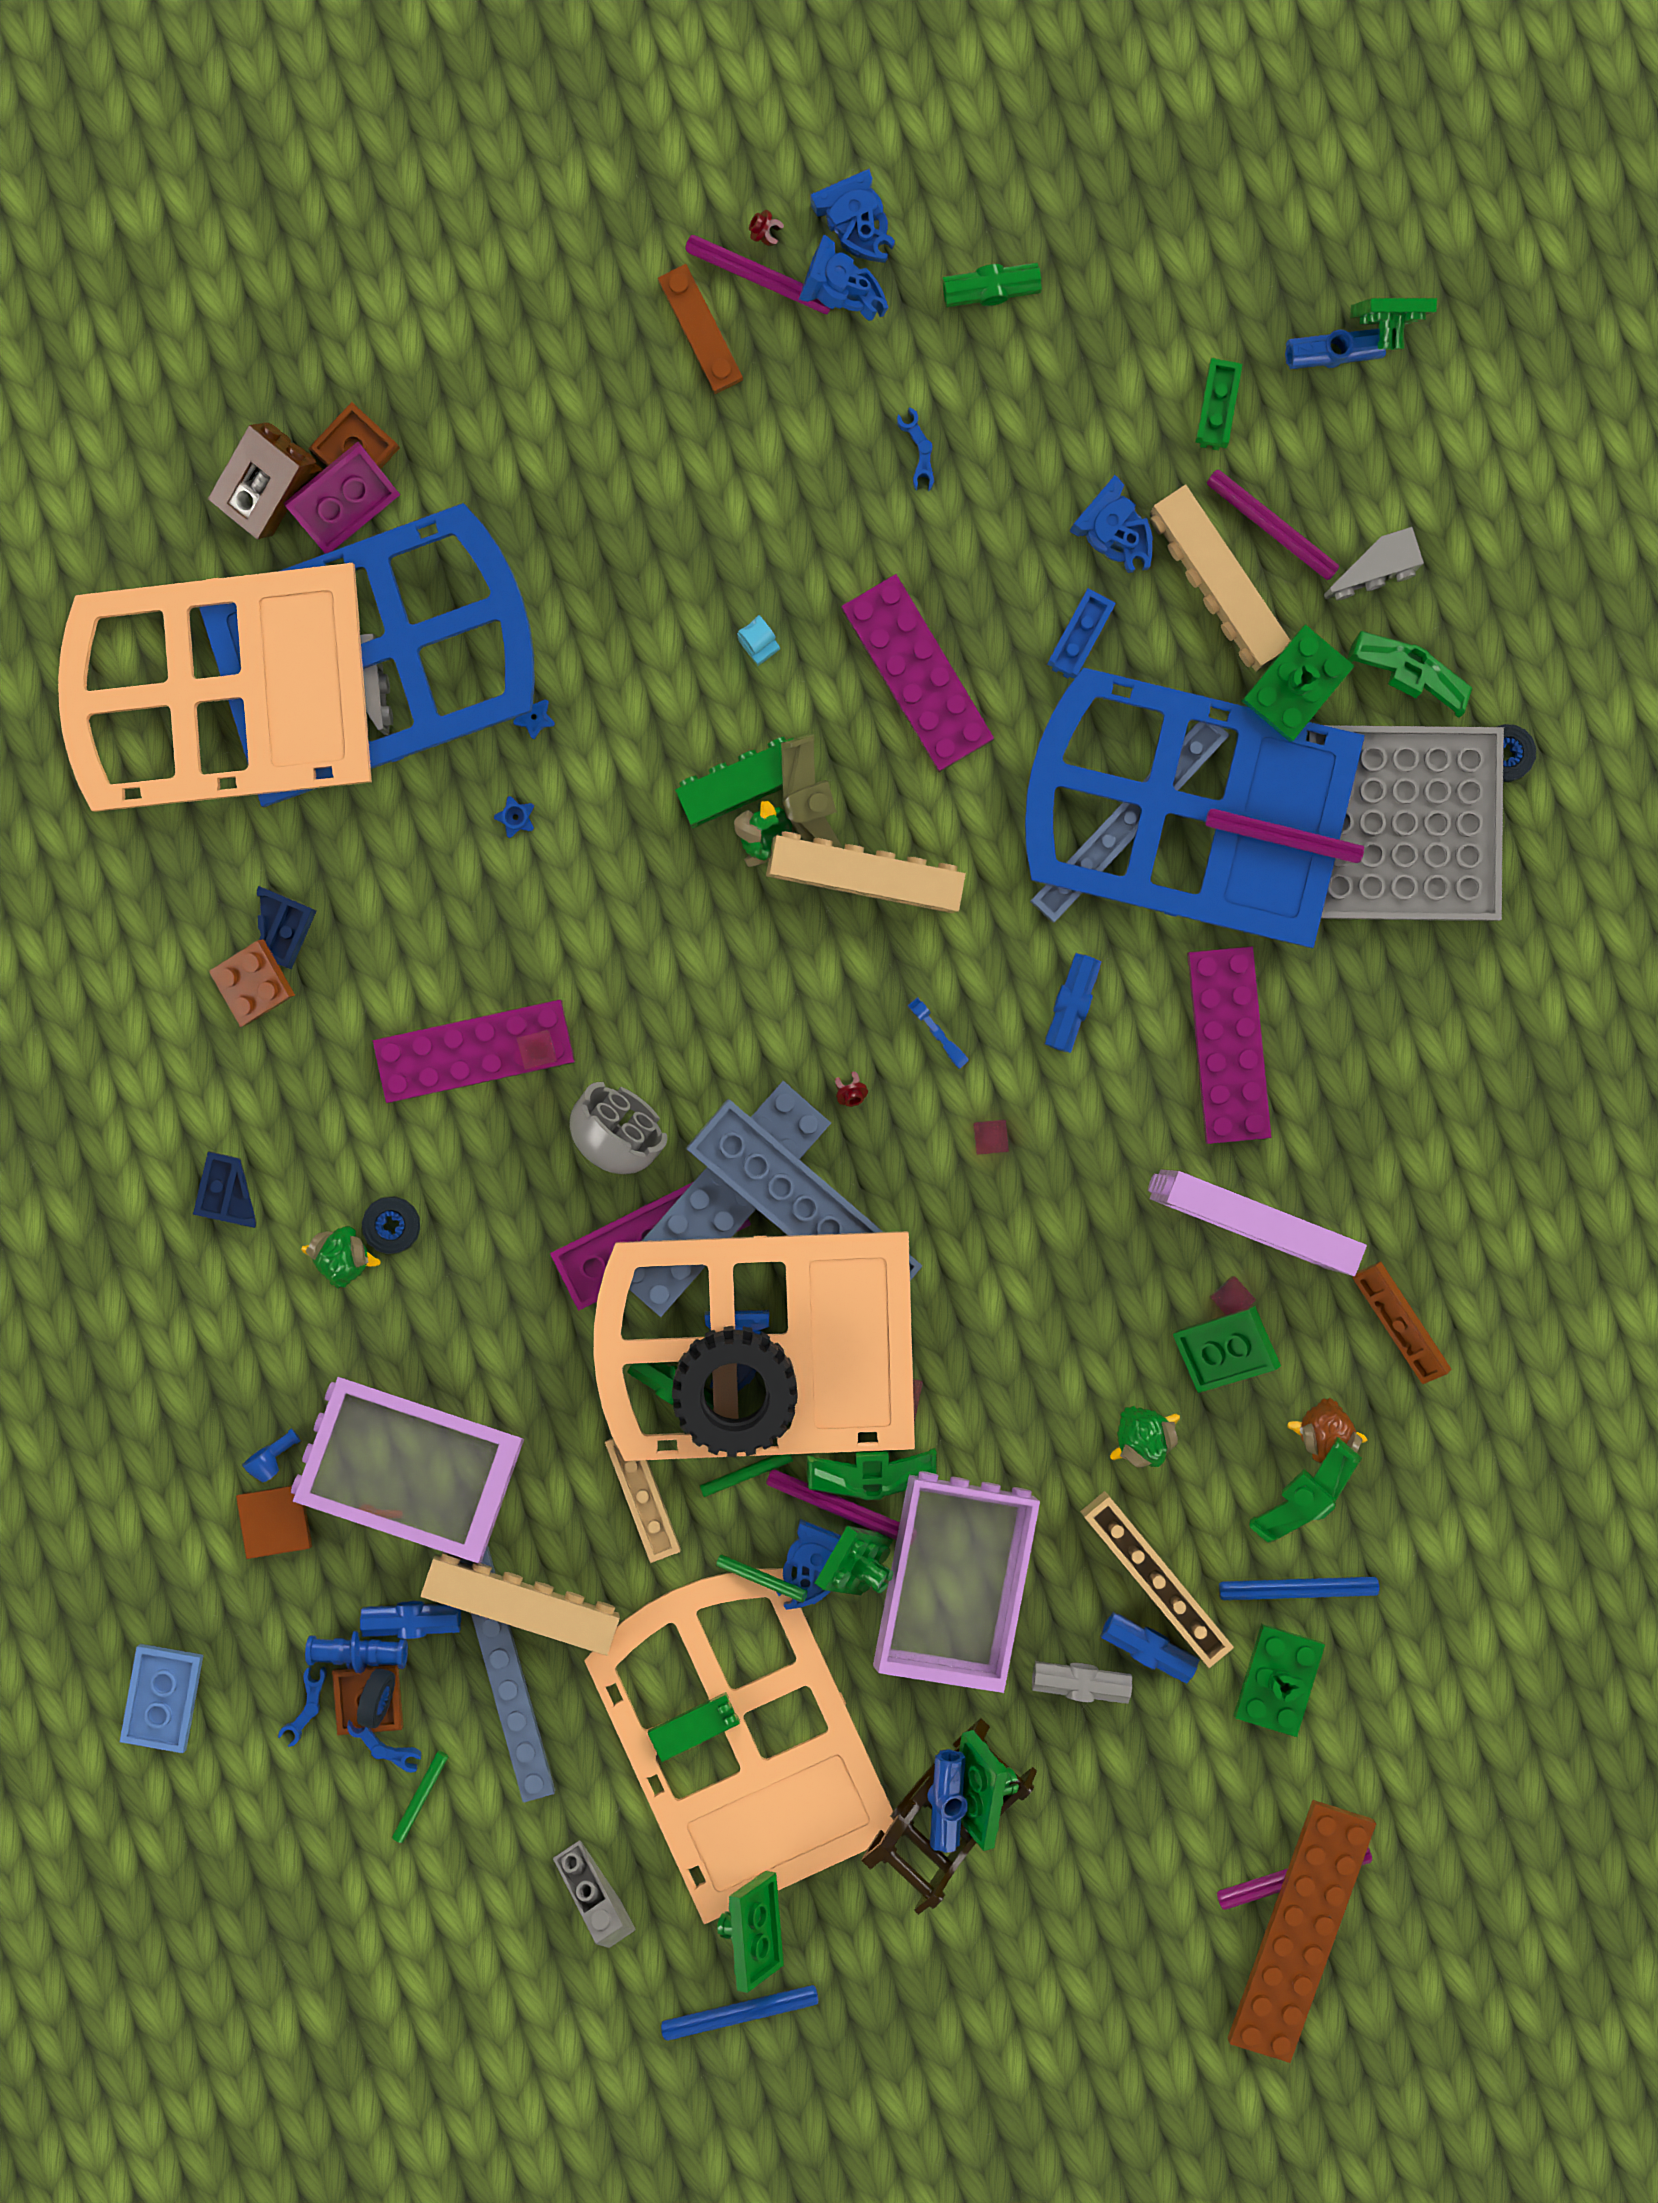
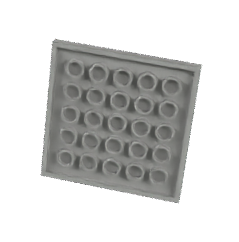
M1328 726L1365 735L1340 837L1342 841L1364 846V855L1359 863L1335 858L1321 919L1502 920L1504 727ZM1308 731V742L1324 744L1326 735Z

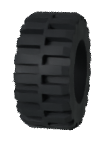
M733 1326L724 1327L723 1331L717 1333L715 1330L705 1333V1338L702 1340L696 1339L690 1345L688 1352L683 1353L679 1360L672 1388L673 1409L675 1416L680 1420V1427L685 1434L690 1433L692 1442L700 1447L704 1444L708 1447V1452L718 1455L719 1451L727 1452V1457L737 1458V1453L745 1452L746 1457L754 1455L757 1448L763 1447L766 1450L773 1445L774 1438H781L787 1431L786 1426L788 1422L793 1420L795 1405L798 1399L793 1364L790 1358H787L784 1354V1349L778 1342L774 1344L770 1340V1336L763 1332L756 1334L752 1328L744 1326L742 1330H733ZM732 1363L744 1364L758 1371L766 1386V1396L762 1406L753 1414L738 1419L726 1418L715 1413L707 1405L704 1396L705 1382L710 1373L720 1366Z

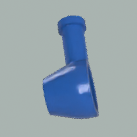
M291 1428L287 1434L276 1442L250 1456L242 1466L251 1476L262 1483L266 1482L279 1472L276 1457L295 1443L298 1444L301 1440Z

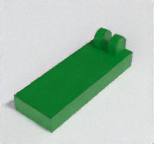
M1211 358L1195 439V443H1200L1202 448L1210 445L1212 450L1219 451L1220 447L1227 448L1229 444L1243 365L1241 363Z
M727 1692L649 1729L648 1735L661 1762L739 1725L740 1719L734 1711Z

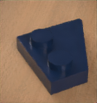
M258 886L257 896L260 897L261 915H258V929L261 933L259 940L264 939L277 964L292 969L317 910Z
M208 1151L193 1215L253 1228L256 1227L257 1222L241 1158Z

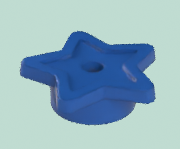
M544 699L533 704L532 712L516 717L513 724L526 727L531 738L535 739L540 730L555 725V722L547 715L549 701ZM533 714L537 715V718L535 720L531 719V716Z
M509 796L507 797L506 807L503 811L495 814L494 819L505 824L508 838L513 837L519 830L532 831L534 827L529 816L534 805L532 803L520 805ZM517 814L519 816L518 820H514L513 815Z

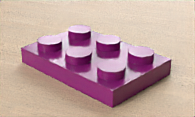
M357 442L283 504L326 554L342 544L400 496V493Z

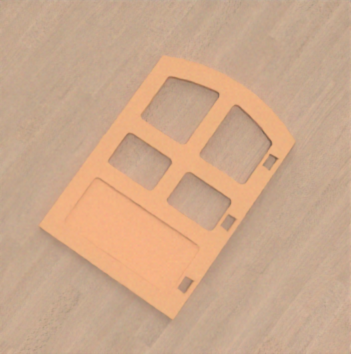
M346 563L236 577L211 578L202 581L75 596L66 623L60 654L58 675L59 711L69 762L78 786L91 811H108L372 782L355 564ZM235 603L237 607L241 671L236 675L196 679L194 676L190 627L191 609ZM163 612L168 669L167 681L164 683L88 691V666L98 621L109 617ZM242 698L245 711L248 767L242 771L204 775L201 771L197 706L203 702ZM169 707L171 710L175 775L168 779L111 785L94 743L89 723L90 717L96 714ZM332 767L334 778L316 779V769ZM236 778L237 788L220 790V779ZM140 788L142 798L125 800V789Z
M908 1231L794 1236L763 1235L741 1238L615 1243L605 1268L597 1300L594 1322V1364L602 1409L611 1435L624 1461L727 1457V1452L719 1451L718 1455L708 1452L706 1445L697 1446L692 1442L690 1433L644 1434L639 1426L627 1392L622 1367L625 1364L679 1362L683 1353L688 1352L690 1345L696 1339L702 1340L705 1338L683 1337L632 1340L622 1338L623 1313L635 1269L649 1266L706 1265L709 1270L711 1331L715 1330L717 1333L723 1331L724 1327L733 1326V1330H735L734 1265L737 1263L783 1262L785 1264L788 1329L783 1334L767 1335L770 1336V1340L774 1344L777 1342L784 1349V1354L787 1358H790L793 1364L798 1399L795 1405V1415L790 1427L787 1428V1431L781 1438L777 1437L778 1446H770L766 1450L763 1447H759L756 1449V1454L750 1456L915 1449ZM737 1363L720 1366L712 1371L714 1412L726 1418L738 1419ZM877 1432L878 1442L857 1443L858 1433ZM677 1440L678 1450L657 1451L658 1441ZM739 1452L737 1456H746V1453Z
M783 1568L758 1569L784 1580ZM731 1572L697 1580L649 1602L617 1626L607 1656L592 1651L584 1660L704 1925L720 1918L722 1913L725 1914V1911H729V1896L764 1871L776 1873L779 1891L867 1850L878 1832L882 1830L886 1833L894 1821L890 1817L894 1810L848 1712L844 1697L837 1688L801 1607L786 1610L784 1602H789L792 1598L783 1594L778 1596L776 1591ZM769 1598L796 1655V1661L742 1687L732 1689L700 1623L697 1611L701 1608L730 1601ZM668 1623L676 1625L709 1700L727 1692L734 1711L740 1719L739 1725L724 1731L740 1765V1771L680 1799L674 1797L656 1758L657 1752L648 1735L649 1729L642 1727L616 1670V1666L634 1648ZM616 1683L623 1700L613 1704L606 1686ZM803 1686H808L812 1690L823 1714L828 1730L770 1758H763L744 1719L745 1713ZM656 1774L664 1788L657 1795L654 1794L647 1777H652ZM699 1865L705 1881L696 1886L689 1869Z

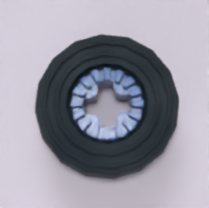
M1503 724L1497 726L1504 727L1503 748L1509 745L1510 752L1515 753L1514 757L1503 761V782H1512L1522 778L1531 770L1536 760V746L1532 736L1525 729L1517 725Z
M395 1196L384 1197L373 1202L365 1211L362 1220L363 1235L367 1243L376 1251L385 1254L400 1253L410 1248L417 1240L420 1231V1217L415 1207L407 1200ZM391 1216L392 1220L399 1221L400 1226L395 1228V1234L383 1228V1224L388 1222L387 1217Z
M376 1668L367 1680L357 1710V1722L361 1726L377 1728L385 1717L395 1687V1675L393 1672Z

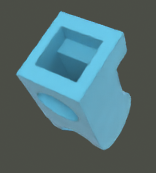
M760 615L737 633L740 644L757 666L781 649L775 641L776 636Z

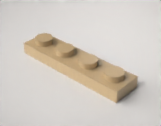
M614 1439L605 1441L650 1563L681 1552L648 1460L624 1461Z

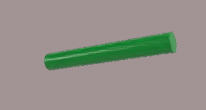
M773 1455L700 1485L701 1492L704 1497H707L793 1462L792 1455Z
M721 1554L717 1560V1567L803 1603L807 1597V1590Z
M437 1751L392 1836V1839L396 1842L403 1843L449 1758L446 1753Z

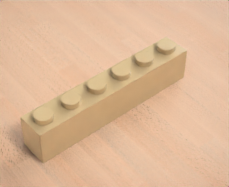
M1185 484L1153 506L1150 512L1151 525L1159 535L1163 533L1169 542L1168 550L1176 561H1182L1187 569L1185 572L1187 579L1193 587L1200 588L1205 596L1203 598L1205 606L1210 613L1218 615L1223 623L1221 624L1223 633L1230 641L1234 640L1240 648L1239 656L1247 667L1252 666L1255 672L1275 660L1291 640Z
M782 832V836L777 835L772 840L771 856L766 872L767 877L948 913L959 911L966 873L957 872L958 867L955 865L939 863L938 868L927 866V860L916 857H908L907 861L897 860L894 853L886 851H876V855L863 853L864 847L845 844L843 849L833 847V841L814 838L813 842L803 841L800 834L792 832Z
M1106 1491L1080 1511L1208 1668L1212 1667L1234 1648Z
M442 1552L441 1556L434 1555L420 1597L599 1654L608 1655L620 1619L619 1613L614 1612L615 1607L613 1605L597 1601L596 1605L583 1602L585 1597L567 1591L564 1596L553 1592L554 1587L548 1584L535 1582L533 1586L523 1583V1577L504 1572V1575L501 1576L492 1573V1567L473 1562V1565L470 1566L461 1563L460 1557L446 1552Z

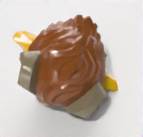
M1331 1398L1322 1399L1321 1403H1318L1316 1407L1308 1410L1302 1422L1291 1421L1287 1425L1289 1429L1301 1435L1307 1452L1312 1453V1458L1318 1463L1323 1462L1337 1436L1356 1453L1359 1450L1360 1444L1367 1441L1365 1435L1356 1432L1354 1424L1348 1415L1343 1412V1409L1338 1406V1402Z

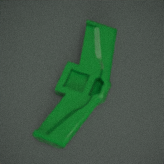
M1360 631L1352 643L1347 657L1348 661L1351 663L1356 661L1392 671L1388 685L1414 698H1417L1422 693L1423 688H1425L1452 709L1456 717L1460 718L1465 713L1472 687L1434 658L1428 650L1416 644L1411 645Z
M1337 1436L1314 1477L1303 1469L1282 1490L1281 1495L1286 1501L1258 1517L1254 1516L1250 1520V1528L1269 1543L1278 1540L1312 1520L1324 1519L1335 1509L1337 1498L1362 1457Z
M935 1448L889 1462L887 1450L855 1452V1464L814 1458L807 1455V1480L810 1490L858 1497L863 1500H880L885 1496L906 1491L909 1475L919 1476V1471L936 1474L937 1452Z

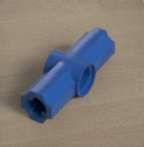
M1380 329L1354 332L1336 330L1328 335L1289 339L1286 342L1285 358L1290 370L1316 366L1335 368L1341 363L1382 359L1386 355V350L1378 349ZM1331 344H1336L1340 348L1341 354L1334 353L1331 349Z
M1075 953L1065 984H1062L1053 1008L1055 1014L1049 1026L1044 1045L1071 1053L1081 1021L1084 1022L1093 997L1091 992L1099 973L1101 961L1087 955Z
M423 1601L400 1602L396 1606L363 1607L361 1609L360 1630L362 1637L397 1635V1638L401 1639L420 1638L426 1636V1634L460 1632L461 1609L445 1604H425Z
M1115 1612L1108 1617L1100 1635L1104 1640L1129 1652L1132 1658L1152 1669L1158 1668L1186 1684L1193 1678L1200 1661L1197 1656L1174 1645L1166 1636L1147 1626L1143 1628Z
M951 1749L940 1750L939 1754L935 1756L934 1784L930 1787L927 1794L928 1801L932 1805L930 1846L934 1850L943 1851L944 1853L954 1852L956 1847L960 1845L961 1818L965 1815L968 1808L967 1801L963 1797L965 1756L962 1752Z

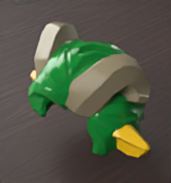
M769 801L761 802L760 811L752 813L747 810L736 817L734 821L735 832L741 837L745 853L749 854L744 859L747 866L752 867L768 862L771 856L773 838L777 835L782 836V832H792L793 825L786 818L784 810L781 807L774 808Z
M350 1226L338 1228L334 1232L318 1233L309 1245L302 1246L301 1248L303 1253L313 1259V1263L318 1271L330 1281L331 1285L338 1289L346 1287L352 1280L360 1276L366 1266H378L381 1263L379 1259L367 1252V1248L361 1239L356 1237V1230Z
M1131 1406V1408L1125 1407L1124 1412L1120 1414L1121 1419L1117 1432L1119 1447L1112 1451L1110 1458L1112 1460L1127 1459L1137 1468H1143L1147 1465L1150 1467L1161 1466L1166 1459L1167 1453L1178 1444L1175 1424L1180 1419V1415L1172 1414L1163 1417L1156 1413V1411L1136 1408L1135 1406Z

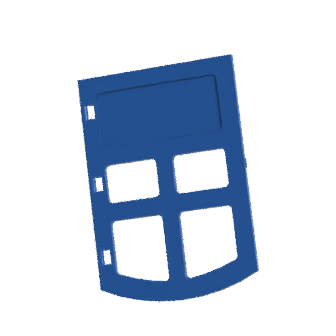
M464 503L280 570L287 571L327 566V563L340 558L344 559L345 564H355V571L366 569L385 632L381 637L361 644L363 669L394 659L414 720L412 727L369 741L371 769L390 762L393 763L409 755L532 712L535 685L534 650L524 600L514 574L501 549L486 527ZM436 523L438 533L421 538L418 530ZM454 535L462 543L481 571L490 589V595L483 600L412 625L408 620L391 566V560L397 555ZM229 603L199 607L220 676L238 674L241 671L236 604ZM495 621H500L505 654L504 693L464 709L440 716L421 661L420 650L423 647ZM242 698L230 699L228 701L248 762L244 701ZM332 767L316 769V779L334 778ZM314 789L258 794L261 806L267 807Z
M1083 667L1053 711L1039 742L1031 769L1025 812L1026 854L1031 881L1163 912L1174 917L1180 916L1299 946L1314 948L1335 862L1333 857L1215 828L1201 890L1198 894L1153 884L1151 882L1152 869L1167 814L1206 822L1208 811L1210 809H1217L1340 840L1365 735L1308 722L1292 742H1289L1249 707ZM1113 684L1133 688L1130 698L1111 694ZM1095 698H1103L1153 710L1163 715L1162 727L1147 782H1139L1069 765L1063 761V755L1078 723ZM1210 707L1228 711L1227 721L1209 718ZM1194 720L1234 730L1237 733L1233 758L1224 795L1221 800H1213L1180 792L1173 787L1189 721ZM1307 731L1326 735L1324 744L1306 741ZM1056 788H1067L1137 805L1140 808L1139 822L1127 871L1124 876L1060 862L1056 859L1053 834V807Z

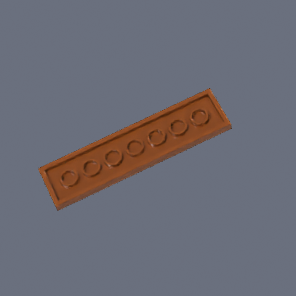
M1312 1800L1227 2038L1231 2045L1291 2063L1376 1826L1374 1819Z

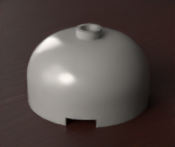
M604 1082L593 1083L583 1092L571 1111L570 1132L576 1147L586 1159L605 1171L615 1174L639 1172L655 1160L667 1143V1134L662 1133L657 1124L660 1118L656 1112L640 1097L623 1087L616 1091L605 1087ZM629 1109L635 1112L633 1116L621 1127L618 1123Z

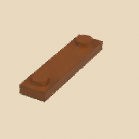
M687 264L658 277V282L714 394L743 381V376Z
M1380 1261L1358 1271L1355 1277L1352 1276L1422 1385L1447 1375L1451 1371V1367L1382 1262Z

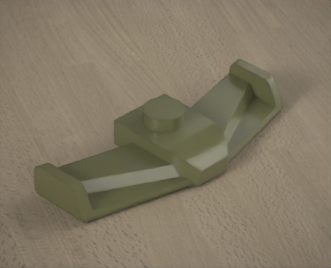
M811 733L781 743L782 805L786 818L791 821L796 832L801 835V840L813 842L814 838L833 841V847L843 848L825 816L837 812L829 783L826 780L815 783L814 734Z

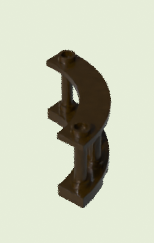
M980 1718L967 1731L974 1730L980 1739L987 1744L984 1738L990 1726ZM961 1736L953 1743V1746L956 1747L954 1751L959 1752ZM989 1748L999 1762L1003 1763L1005 1767H1009ZM935 1763L924 1773L892 1812L890 1817L894 1821L886 1833L882 1830L878 1832L861 1860L870 1870L881 1861L884 1864L888 1862L921 1893L922 1896L914 1909L918 1915L928 1907L934 1909L940 1904L945 1896L943 1890L948 1881L976 1844V1841L961 1823L960 1837L962 1839L960 1840V1845L956 1847V1851L951 1852L946 1857L941 1851L934 1850L930 1846V1840L914 1826L915 1822L912 1819L922 1806L924 1808L928 1806L932 1810L927 1794L930 1787L934 1784ZM1034 1767L1021 1777L1016 1774L1018 1781L1010 1782L1009 1785L1014 1783L1019 1785L1018 1791L1015 1794L1003 1796L1000 1816L1018 1799L1024 1800L1034 1789L1032 1782L1037 1773ZM905 1835L939 1867L930 1883L896 1852L895 1844L900 1836L903 1837Z

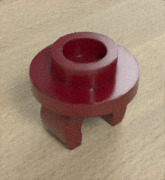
M764 210L761 214L756 213L749 224L750 238L755 242L761 240L767 246L776 245L778 240L771 237L769 233L770 227L778 231L783 229L784 224L778 219H772V213L768 210Z
M855 1071L851 1072L852 1084L843 1085L840 1077L835 1079L838 1090L836 1098L839 1104L849 1107L857 1106L863 1102L868 1094L867 1086L860 1082L859 1076Z

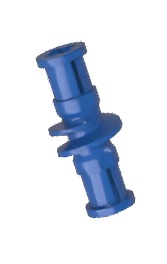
M358 1631L353 1632L351 1640L344 1638H335L334 1640L317 1639L316 1636L310 1635L305 1648V1661L307 1665H314L315 1662L333 1663L334 1665L347 1663L348 1669L353 1668L356 1673L360 1674L365 1671L367 1664L369 1666L397 1665L399 1669H404L408 1657V1643L406 1639H400L399 1642H384L375 1639L360 1641Z

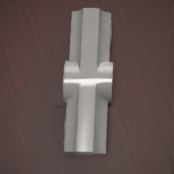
M1035 1661L1032 1674V1690L1061 1694L1071 1700L1080 1702H1093L1094 1699L1129 1704L1132 1692V1675L1098 1670L1097 1667L1084 1663H1070L1068 1666Z

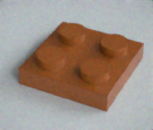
M264 939L257 940L209 971L240 1027L250 1024L295 996Z

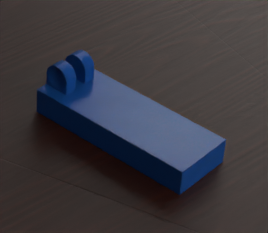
M1087 588L1047 665L1052 667V671L1064 673L1063 677L1067 679L1069 677L1076 678L1116 604L1115 602Z

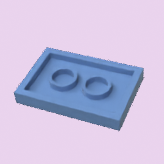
M139 1644L136 1647L120 1737L121 1743L184 1753L187 1750L203 1655Z

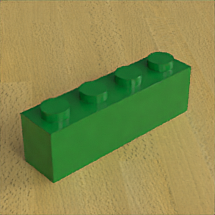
M785 737L777 738L767 744L768 749L759 753L755 749L738 756L739 761L727 766L726 762L710 768V774L698 779L697 775L682 780L679 783L681 787L675 789L692 829L782 790L781 743L793 738L788 740Z

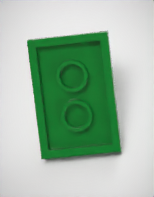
M1370 298L1351 305L1350 319L1360 318V325L1379 324V350L1404 349L1405 325L1418 322V320H1426L1427 314L1437 312V298Z
M1305 624L1241 701L1289 742H1292L1353 669L1354 665Z
M1256 1306L1180 1329L1173 1333V1337L1198 1393L1268 1373L1281 1367Z
M847 1526L814 1584L825 1591L860 1596L868 1591L870 1587L877 1593H882L889 1585L884 1580L891 1581L893 1577V1571L881 1565L890 1554L891 1549L889 1547L893 1539L875 1531Z
M1261 1623L1233 1716L1248 1723L1297 1737L1325 1644Z
M974 1730L962 1733L959 1752H962L965 1756L963 1797L968 1804L967 1812L961 1818V1823L980 1848L986 1851L995 1848L997 1832L999 1831L1000 1813L1003 1806V1796L1017 1793L1019 1785L1015 1783L1009 1785L1010 1782L1018 1781L1013 1769L1005 1767L1003 1763L999 1762L989 1750L988 1745L980 1739Z
M764 1871L729 1896V1911H725V1914L722 1913L718 1920L717 1931L720 1937L732 1940L737 1991L750 1992L784 1966L777 1875L775 1872Z

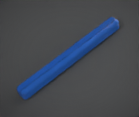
M1375 1577L1226 1581L1219 1583V1597L1222 1600L1376 1596L1379 1594L1380 1588L1379 1581Z
M814 1985L665 2020L661 2024L662 2036L664 2040L668 2041L818 2004L819 1999L817 1989Z

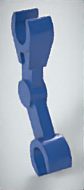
M909 408L908 413L913 418V422L905 424L898 414L897 424L902 431L910 434L918 447L919 463L913 477V487L917 490V480L920 477H926L929 480L928 491H930L934 484V476L930 464L933 446L918 425L917 412Z
M918 997L908 1004L920 1021L924 1020L936 1040L944 1045V1050L956 1067L960 1069L969 1059L958 1046L945 1037L942 1029L933 1022L929 1016L931 1012Z
M311 1665L304 1672L303 1678L307 1693L304 1710L293 1723L284 1725L278 1734V1738H280L286 1730L294 1732L295 1739H293L288 1747L294 1746L300 1740L304 1726L320 1711L319 1696L327 1677V1670L324 1666L320 1669L319 1680L311 1678Z
M350 1720L348 1721L347 1728L349 1734L356 1738L360 1737L371 1750V1754L375 1759L383 1758L392 1761L406 1772L412 1773L417 1771V1764L408 1763L406 1758L415 1757L416 1759H421L422 1753L419 1749L386 1746L383 1742H380L370 1728H355Z

